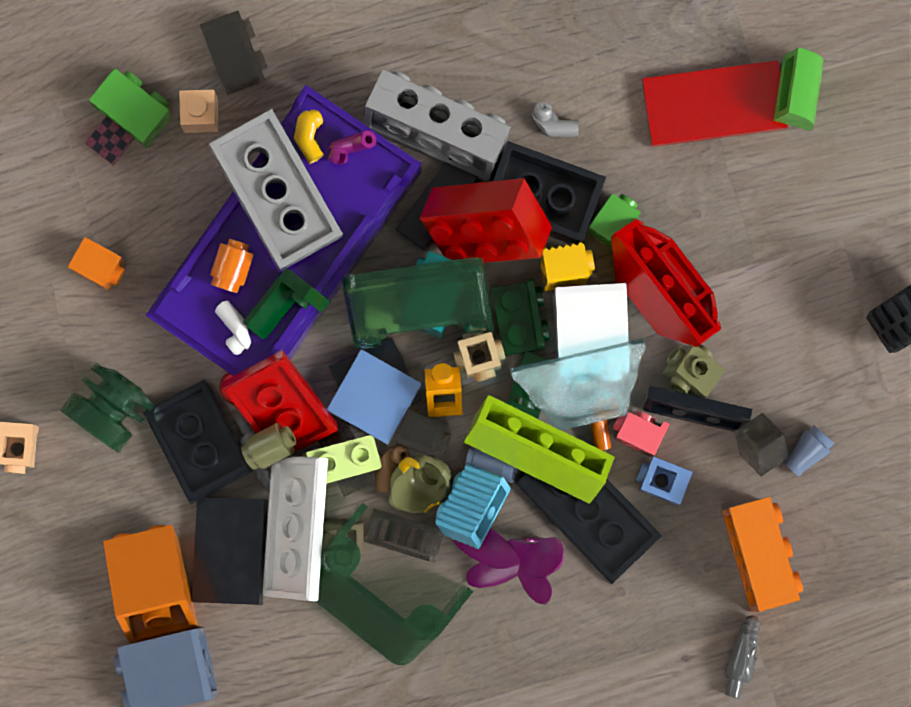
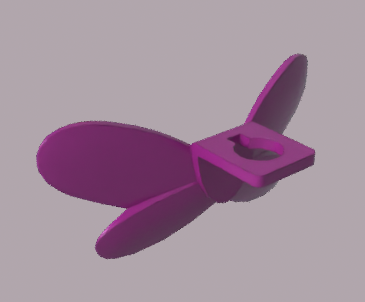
M490 528L479 549L453 540L460 550L480 562L471 567L467 572L466 580L470 586L477 588L494 587L518 576L522 587L532 600L543 605L550 601L552 587L546 577L555 573L563 563L564 546L560 539L533 536L512 538L507 541L498 532Z

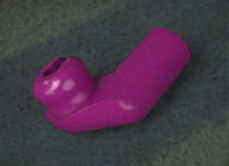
M363 131L332 141L328 147L330 151L329 161L333 164H345L348 160L347 154L374 147L376 137L371 131Z

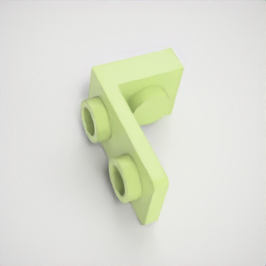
M372 435L309 451L301 456L328 458L326 484L379 470L382 467Z

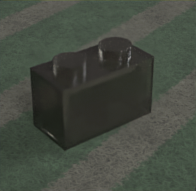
M237 10L200 24L227 95L265 81L262 71L268 69L261 49L254 51L250 39L256 36L249 18L242 20Z

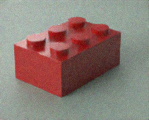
M524 178L433 187L420 216L422 223L442 255L462 265L541 258L552 229L549 220Z

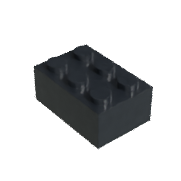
M508 141L493 181L524 178L552 226L549 237L571 245L574 243L578 246L584 240L606 176Z

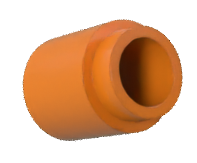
M230 238L227 245L220 243L210 273L213 276L211 285L238 293L240 285L244 286L254 256L253 253L247 252L248 244Z

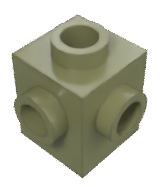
M685 345L676 347L666 359L668 365L662 374L670 380L669 385L675 391L706 398L726 370L713 359V353L705 346L694 347Z

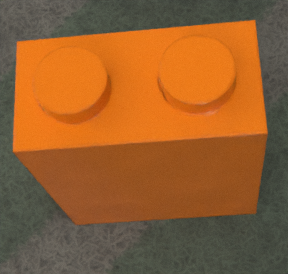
M172 524L167 526L154 525L146 531L133 534L121 533L114 536L113 539L103 541L115 617L130 644L198 628L180 543Z

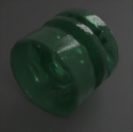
M95 362L91 370L103 378L101 382L97 385L85 376L82 381L93 393L87 398L73 392L60 411L120 454L133 436L131 431L123 424L125 419L129 418L142 424L145 419L134 412L133 408L138 403L144 409L151 412L155 405L149 401L143 389L117 370L101 366Z

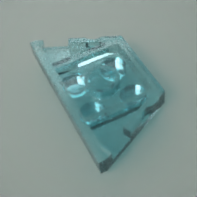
M642 338L510 369L511 376L527 392L538 409H541L546 414L551 424L559 430L627 415L631 401V391L635 386L638 375L637 369L641 355L644 353L645 345Z

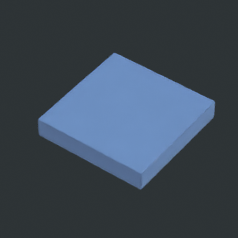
M361 349L327 410L388 445L422 383Z

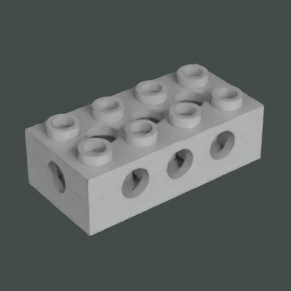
M382 70L365 105L364 125L395 142L442 163L447 162L478 176L477 178L482 181L490 182L505 150L511 126L506 125V121L495 114L488 113L484 115L475 111L474 107L466 101L460 99L453 101L442 96V93L432 86L424 85L421 87L412 83L410 78L401 72L392 71L390 73Z
M272 109L209 143L211 153L279 272L342 237V231ZM261 152L268 158V163L262 168H254L249 164L248 157L252 153ZM271 183H279L285 188L286 194L281 199L275 200L266 194L265 189ZM288 214H297L303 220V227L297 231H291L284 226L283 219Z

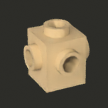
M482 329L463 334V340L458 341L457 344L459 351L453 352L456 366L460 367V372L465 371L467 379L475 377L476 382L496 377L495 371L501 369L500 360L506 359L500 339L494 340L492 332L484 334ZM480 351L485 354L486 359L483 363L477 364L473 361L472 355L475 352Z

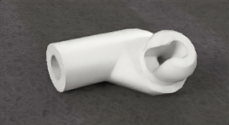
M229 301L222 302L217 306L215 313L234 334L226 340V345L235 355H239L245 348L248 350L251 344L248 329L243 324L245 319Z

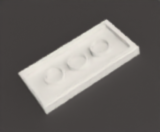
M288 456L271 467L262 596L318 601L328 458Z

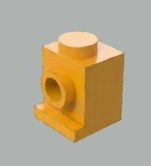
M441 363L435 365L433 369H424L428 417L463 415L460 367H451L448 364ZM454 395L455 401L434 403V396Z

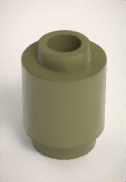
M277 422L248 437L247 442L241 446L242 454L253 470L258 468L265 469L294 453L293 446L296 445V438L288 426L283 427Z

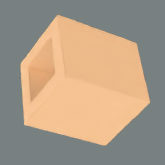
M215 90L179 91L180 126L184 133L219 132L218 97Z

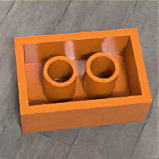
M771 497L722 510V516L750 612H761L800 601L799 593L803 592V585L798 571L792 572L788 558L793 557V551L788 537L782 538L778 524L783 523V517L778 503H772Z

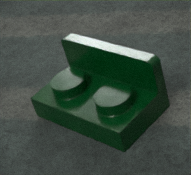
M527 279L526 282L492 287L499 338L505 356L544 350V341H550L547 320H540L538 307H544L541 286L535 287L534 279Z

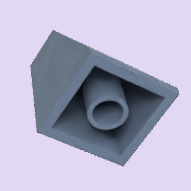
M204 628L192 629L117 647L119 655L114 656V664L118 677L123 676L126 690H121L124 707H180L219 697Z

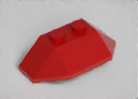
M637 218L611 236L615 280L618 283H626L628 297L658 335L698 347L721 330L714 292L671 237L655 228L645 226L644 222Z

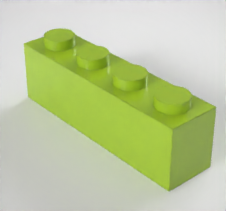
M490 395L486 397L475 414L464 440V443L589 504L605 485L615 458Z

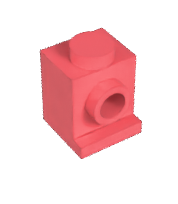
M621 410L612 428L618 432L614 440L652 458L655 456L670 424L663 421L657 426L654 424L656 419L642 411L637 410L634 415Z

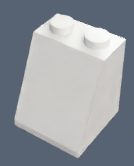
M626 283L555 287L552 300L558 379L566 378V384L586 383L587 377L601 376V382L622 380L621 375L629 372Z

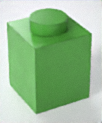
M612 193L589 226L587 233L612 249L611 236L636 218H639L641 212L636 209L638 204L624 194H620L618 197Z

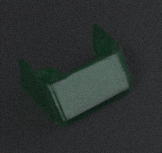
M464 258L360 273L342 278L352 341L357 350L382 345L381 340L386 339L388 334L451 325L465 328L466 333H478L485 330L495 331L487 274L482 258Z
M359 502L322 548L318 601L315 602L389 661L396 665H406L411 663L441 634L474 591L463 584L442 611L432 605L424 604L416 607L406 619L401 617L350 576L360 562L361 553L357 544L347 537L346 534L368 508L364 503Z

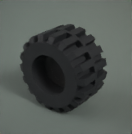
M911 285L871 310L866 317L888 353H897L911 344Z

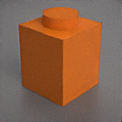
M84 237L68 268L72 272L109 291L112 285L118 286L124 277L126 268L123 265L126 261L121 256Z

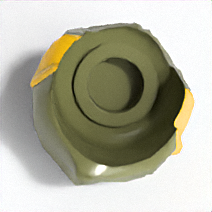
M417 454L403 459L390 478L389 505L410 513H427L433 506L441 505L443 499L447 498V493H450V478L452 475L448 465L436 457L424 454Z

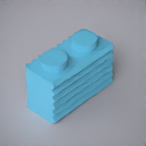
M466 464L465 470L455 476L452 484V493L449 495L448 500L439 506L435 524L444 536L479 549L511 488L504 477Z

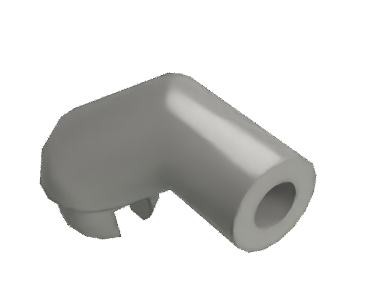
M542 101L534 106V111L532 112L533 121L546 136L578 137V120H560L551 110L552 106L548 102Z

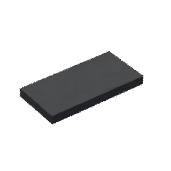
M527 473L515 482L519 489L610 584H613L662 537L608 479L590 504Z

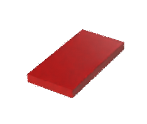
M778 60L642 78L651 148L787 130V124L773 121L781 76Z

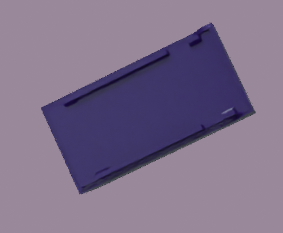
M305 85L295 99L291 110L282 121L281 126L343 235L340 239L291 265L288 269L311 285L331 303L421 174V163ZM314 109L319 111L323 117V123L319 128H316L314 140L324 156L318 161L309 164L294 140V133L298 116L304 111ZM363 131L374 133L376 137L374 147L347 154L348 160L342 165L333 164L329 161L330 151L328 147L332 141ZM260 152L251 166L262 168L268 163V158ZM271 183L265 189L266 194L275 200L281 199L286 194L285 188L279 183ZM233 191L146 313V316L234 376L281 350L291 360L326 308L322 313L312 305H309L305 310L295 302L265 340L247 327L251 339L248 350L245 348L241 354L235 355L226 345V340L234 334L215 313L217 306L224 301H229L239 314L246 319L251 310L284 271H278ZM288 214L283 219L284 226L291 231H297L303 227V220L297 214ZM229 238L248 244L247 252L254 254L244 286L240 285L238 293L211 285L213 276L210 273L220 243L227 245Z

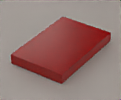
M283 350L222 382V390L256 433L277 422L283 427L288 426L296 438V445L293 446L294 453L338 431L337 422Z

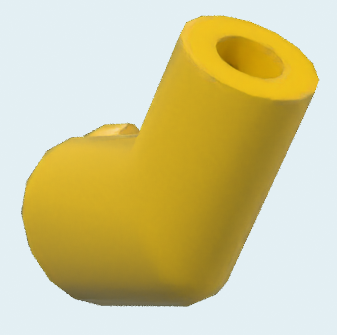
M314 109L304 111L298 116L294 133V140L309 164L318 161L324 156L314 140L316 128H319L323 123V117L319 111Z

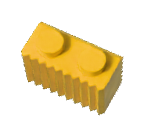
M581 242L578 246L573 243L571 247L567 244L564 248L560 245L557 249L552 247L550 251L545 248L540 259L545 291L555 290V287L586 285L589 276L595 270L592 250H585V246Z

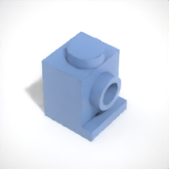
M653 456L649 464L642 462L635 481L641 483L638 491L678 506L681 504L693 472ZM658 474L666 476L667 484L665 487H658L655 484V477Z

